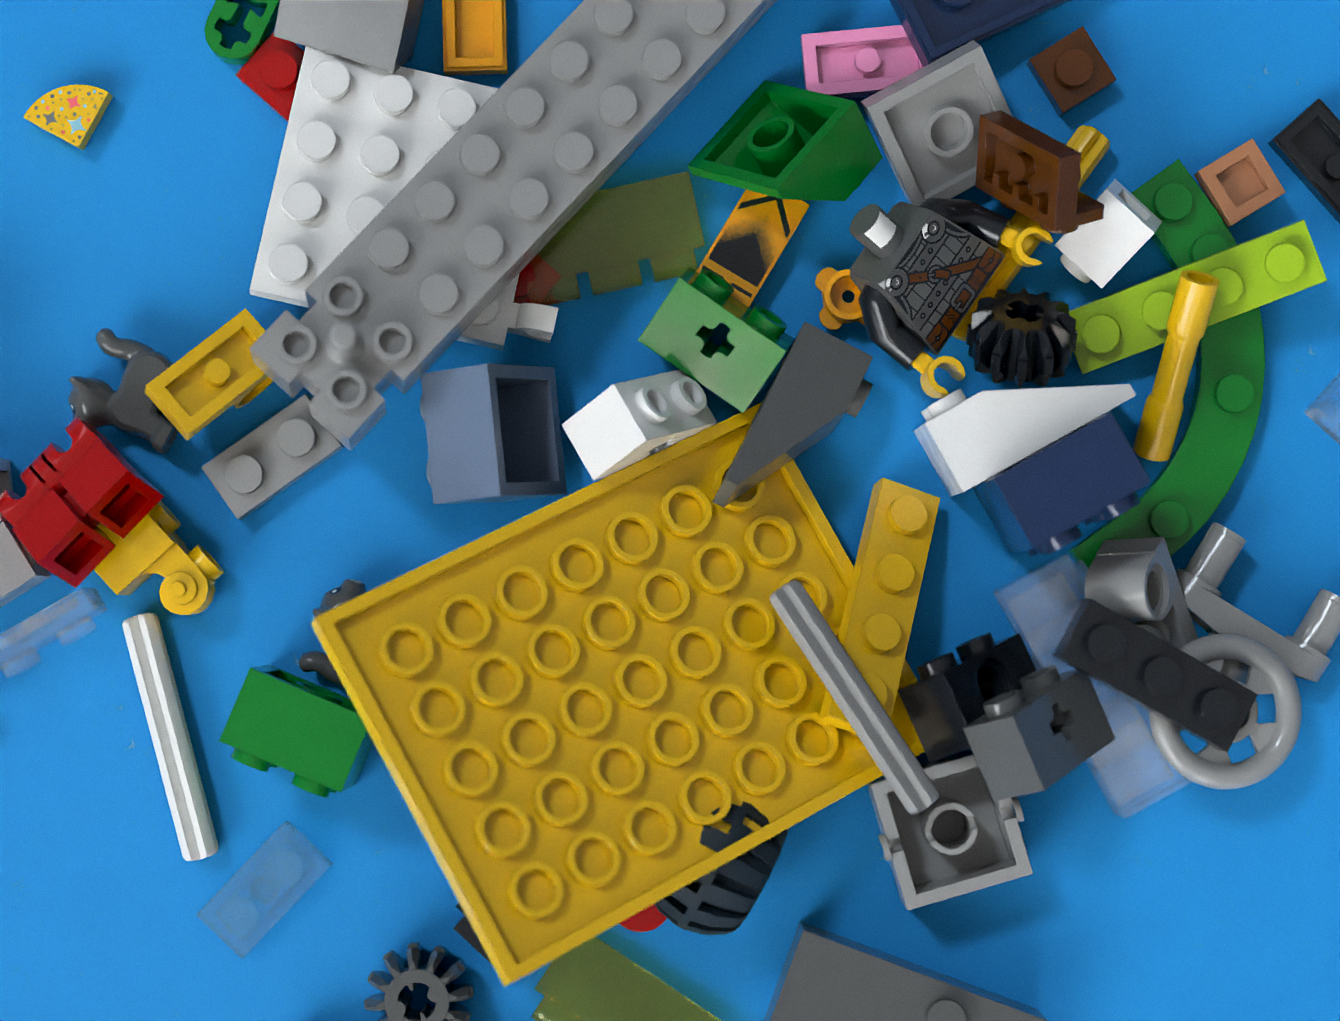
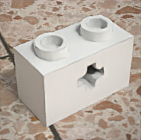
M675 370L611 385L565 421L562 427L594 481L616 473L715 425L717 421L707 406V398L701 386L683 371Z

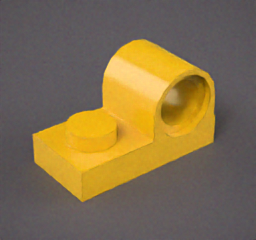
M245 308L149 382L145 387L144 393L188 441L232 405L236 409L241 408L256 398L273 382L270 377L254 364L249 349L265 332V329Z

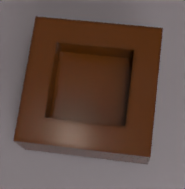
M1083 26L1030 58L1026 63L1059 117L1116 81V77Z

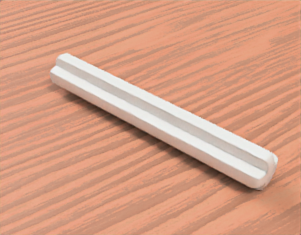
M144 613L129 617L123 621L122 627L182 856L186 861L204 859L217 853L219 846L160 621L155 613Z

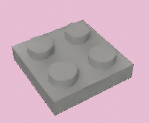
M974 40L860 101L907 202L916 206H920L928 198L951 199L975 186L980 115L1001 110L1012 116L981 45Z

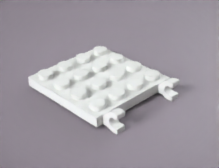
M306 46L251 280L250 295L308 307L305 294L308 286L488 101L498 88L402 66L396 72L391 73ZM518 274L456 340L503 350L506 333L508 332L550 343L558 308L536 303H514Z

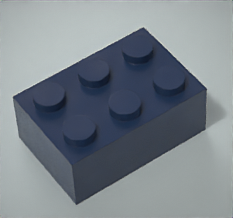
M1108 412L975 485L972 489L1008 552L1027 550L1030 557L1036 554L1040 556L1044 553L1049 555L1080 538L1083 534L1077 524L1082 521L1085 525L1092 522L1098 523L1102 520L1109 521L1138 505L1141 501L1135 491L1151 483V480L1113 414Z

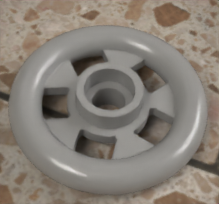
M1228 633L1212 634L1195 639L1181 647L1180 650L1220 673L1224 659L1236 660L1249 665L1245 684L1239 681L1236 682L1258 695L1273 694L1276 708L1275 722L1257 723L1258 705L1255 699L1233 743H1236L1249 736L1255 754L1245 760L1231 763L1227 752L1219 751L1208 744L1198 753L1193 752L1183 741L1179 733L1182 729L1149 711L1152 735L1163 757L1179 774L1194 783L1208 788L1238 789L1255 784L1271 775L1290 755L1301 728V696L1296 680L1288 666L1269 647L1243 635Z

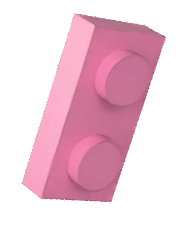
M902 25L801 34L805 90L844 99L867 97L923 68Z

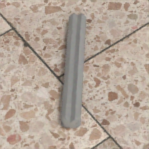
M793 580L774 591L770 596V603L906 810L912 815L917 814L936 802L939 796L934 784L801 582Z

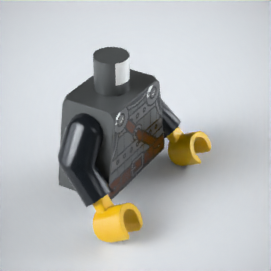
M928 198L920 206L900 201L893 205L888 214L876 204H870L862 208L854 216L849 229L850 234L865 246L850 268V278L861 291L858 301L868 338L907 371H911L913 368L921 373V388L926 395L932 398H944L949 395V392L937 384L934 378V370L942 368L951 377L961 381L965 378L964 367L954 357L942 356L933 359L927 352L935 355L939 354L1003 261L1005 255L998 250V247L1001 244L1009 247L1012 257L1018 264L1025 267L1041 265L1042 262L1025 255L1022 249L1025 237L1028 235L1035 236L1040 241L1048 244L1053 243V238L1048 231L1037 226L1028 227L1022 231L1010 227V219L970 200Z

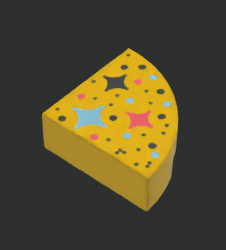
M76 84L59 87L44 94L35 101L23 118L83 151L111 102L113 95L106 90L90 85Z

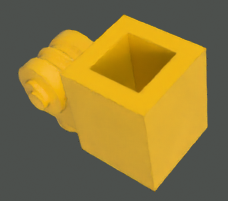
M161 501L124 539L101 523L97 526L107 534L116 547L94 571L116 595H131L147 579L157 573L165 578L161 583L159 591L160 600L164 607L172 613L180 615L198 614L207 609L214 600L216 579L224 573L220 564L201 545L198 544L191 551L185 546V542L175 533L181 526L180 521Z

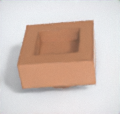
M1253 138L1194 174V177L1227 228L1286 193Z

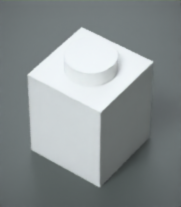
M1116 179L1096 199L1104 204L1103 219L1079 225L1076 231L1063 234L1055 244L1063 253L1060 257L1061 263L1074 277L1083 283H1089L1092 279L1101 289L1150 239L1162 223L1156 215Z

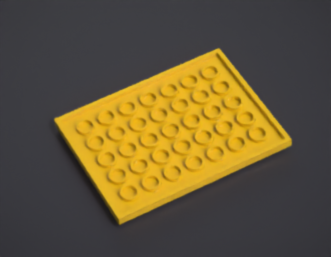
M761 403L746 409L744 413L740 412L341 604L315 617L311 622V626L504 987L883 775L856 733L818 721L826 686L770 603V596L774 591L790 581L797 580L801 582L838 639L854 566L794 459L724 508L712 502ZM906 659L904 660L898 690L917 681ZM897 692L891 721L916 757L925 751ZM743 801L750 803L769 820V824L761 827L745 817L743 824L755 832L719 852L699 843L704 825H709L724 833H728L731 825L721 819L728 813L731 803L741 806ZM720 807L717 814H711V812Z

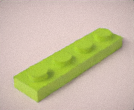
M1302 219L1069 310V315L1076 319L1075 330H1077L1078 335L1074 354L1082 374L1165 343L1168 334L1167 321L1182 271H1201L1219 280L1218 290L1207 327L1327 281L1305 220Z

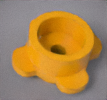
M831 267L822 269L815 279L816 288L822 292L823 309L819 313L821 324L830 330L839 329L843 323L860 322L865 326L858 301L861 291L851 280L850 269L838 272ZM845 291H851L854 294L852 302L847 303L842 299V294Z

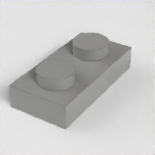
M304 394L201 467L237 519L242 520L344 448L338 439L312 417L309 406L311 399L308 395Z

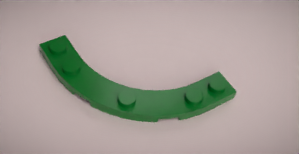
M1179 159L1132 192L1142 204L1162 221L1151 238L1173 270L1237 245L1217 210ZM1259 307L1206 328L1205 335L1198 345L1199 362L1196 369L1195 391L1189 413L1190 419L1184 436L1157 478L1139 496L1141 502L1138 505L1111 519L1068 550L1085 574H1087L1104 540L1164 537L1170 556H1172L1208 521L1228 493L1244 463L1254 436L1263 397L1265 348Z

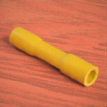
M1185 270L1180 274L1167 321L1168 334L1153 388L1146 398L1132 448L1135 454L1151 461L1162 462L1170 459L1184 410L1183 398L1199 341L1206 332L1219 286V280L1208 273Z

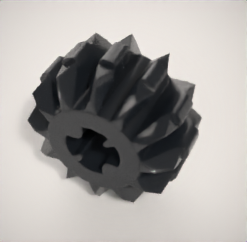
M1024 287L1020 293H1010L1004 289H998L994 298L986 297L979 299L977 309L972 313L971 323L967 326L966 344L969 345L968 356L974 359L975 371L983 374L992 373L994 383L998 384L1008 380L1015 382L1019 389L1024 382H1033L1039 386H1046L1050 377L1058 378L1065 376L1066 368L1071 361L1072 352L1076 350L1078 335L1077 330H1075L1076 319L1069 315L1068 304L1061 301H1051L1049 292L1035 295L1028 293Z

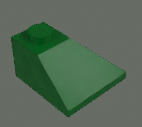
M764 80L687 166L692 175L779 199L846 201L883 157L855 101Z

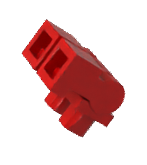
M76 416L65 428L72 438V445L69 450L65 451L57 444L51 442L20 474V478L27 487L25 495L21 498L9 489H6L0 495V513L14 527L12 531L37 564L74 588H77L116 547L107 534L98 528L97 525L99 523L103 524L124 539L164 497L127 462L101 432L79 416Z

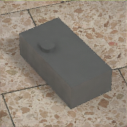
M800 921L763 1021L1048 1020L1036 1008Z

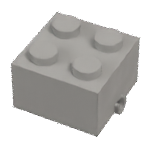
M971 748L932 762L920 763L937 789L939 798L932 805L917 814L912 815L906 810L884 775L867 784L881 832L878 838L882 845L885 861L890 862L900 900L907 911L1033 874L1018 822L1024 821L1019 800L1017 797L998 801L993 800Z

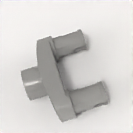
M1212 523L1185 570L1178 568L1176 571L1192 620L1207 631L1208 635L1228 633L1243 635L1257 640L1274 651L1285 662L1293 676L1318 683L1331 661L1326 655L1340 633V597L1328 590L1320 589L1294 635L1286 634L1283 637L1220 598L1222 593L1217 589L1245 545L1246 540L1230 529L1218 523ZM1224 659L1221 673L1232 680L1245 684L1249 665L1236 660Z

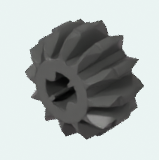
M414 941L407 947L408 965L398 953L390 950L385 954L383 960L391 974L378 970H373L370 973L368 983L384 993L373 994L367 997L364 1001V1006L366 1010L386 1011V1014L380 1017L378 1021H469L472 1013L466 1007L456 1003V1001L472 998L475 988L474 985L467 983L453 985L452 981L460 977L465 971L466 965L462 960H459L446 970L442 968L439 964L446 954V947L437 945L432 951L429 961H423V951L420 942ZM418 983H423L430 987L427 998L436 1003L435 1007L431 1008L429 1003H426L422 1011L411 1008L412 996L404 992L405 986H408L410 991H413Z

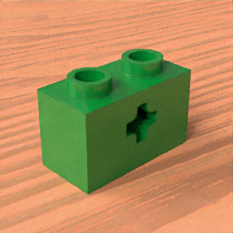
M689 267L678 279L638 341L744 413L785 355L794 338L784 332L787 325L776 314L759 305H755L752 310L731 296L734 288L721 276L708 269H702L698 273ZM719 323H722L730 331L726 340L718 346L710 340V337L713 334V329Z

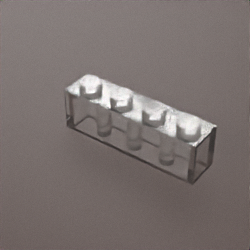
M1068 554L1058 555L993 591L1016 634L1020 633L1035 669L1038 670L1055 665L1059 674L1076 670L1052 655L1082 599L1085 598L1084 586L1088 567L1082 560L1073 563ZM1090 678L1116 739L1087 759L1086 763L1114 814L1126 819L1192 783V781L1179 774L1159 751L1152 735L1149 711Z

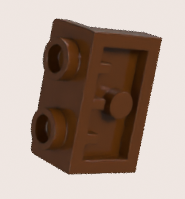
M1001 110L980 115L975 187L999 200L1003 207L1024 214L1039 223L1043 230L1051 233H1071L1076 231L1079 225L1103 219L1104 204L1078 190L1081 179L1080 152Z

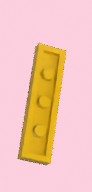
M881 478L873 485L838 640L891 719L940 498L892 480ZM826 688L818 721L856 733Z

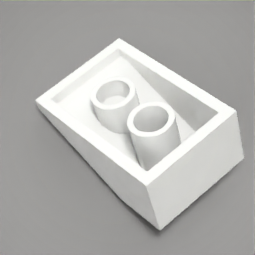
M1130 384L988 390L981 391L967 399L960 388L921 411L926 422L913 432L949 496L952 497L967 491L1133 398L1136 394Z

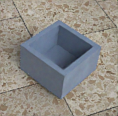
M487 363L421 374L422 395L420 398V412L426 424L429 454L426 474L432 488L433 504L508 502L567 494L554 367Z

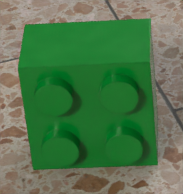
M263 665L249 669L219 739L220 742L234 747L231 758L264 772H268L269 767L277 768L279 766L295 773L292 784L322 797H328L330 792L336 793L338 791L341 793L357 784L374 744L350 698L273 665Z

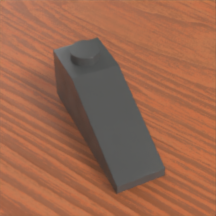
M804 322L790 345L712 502L724 508L831 434L845 413L856 418L873 385L863 379L873 356Z

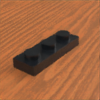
M1091 598L1082 599L1052 655L1213 748L1228 752L1258 695Z

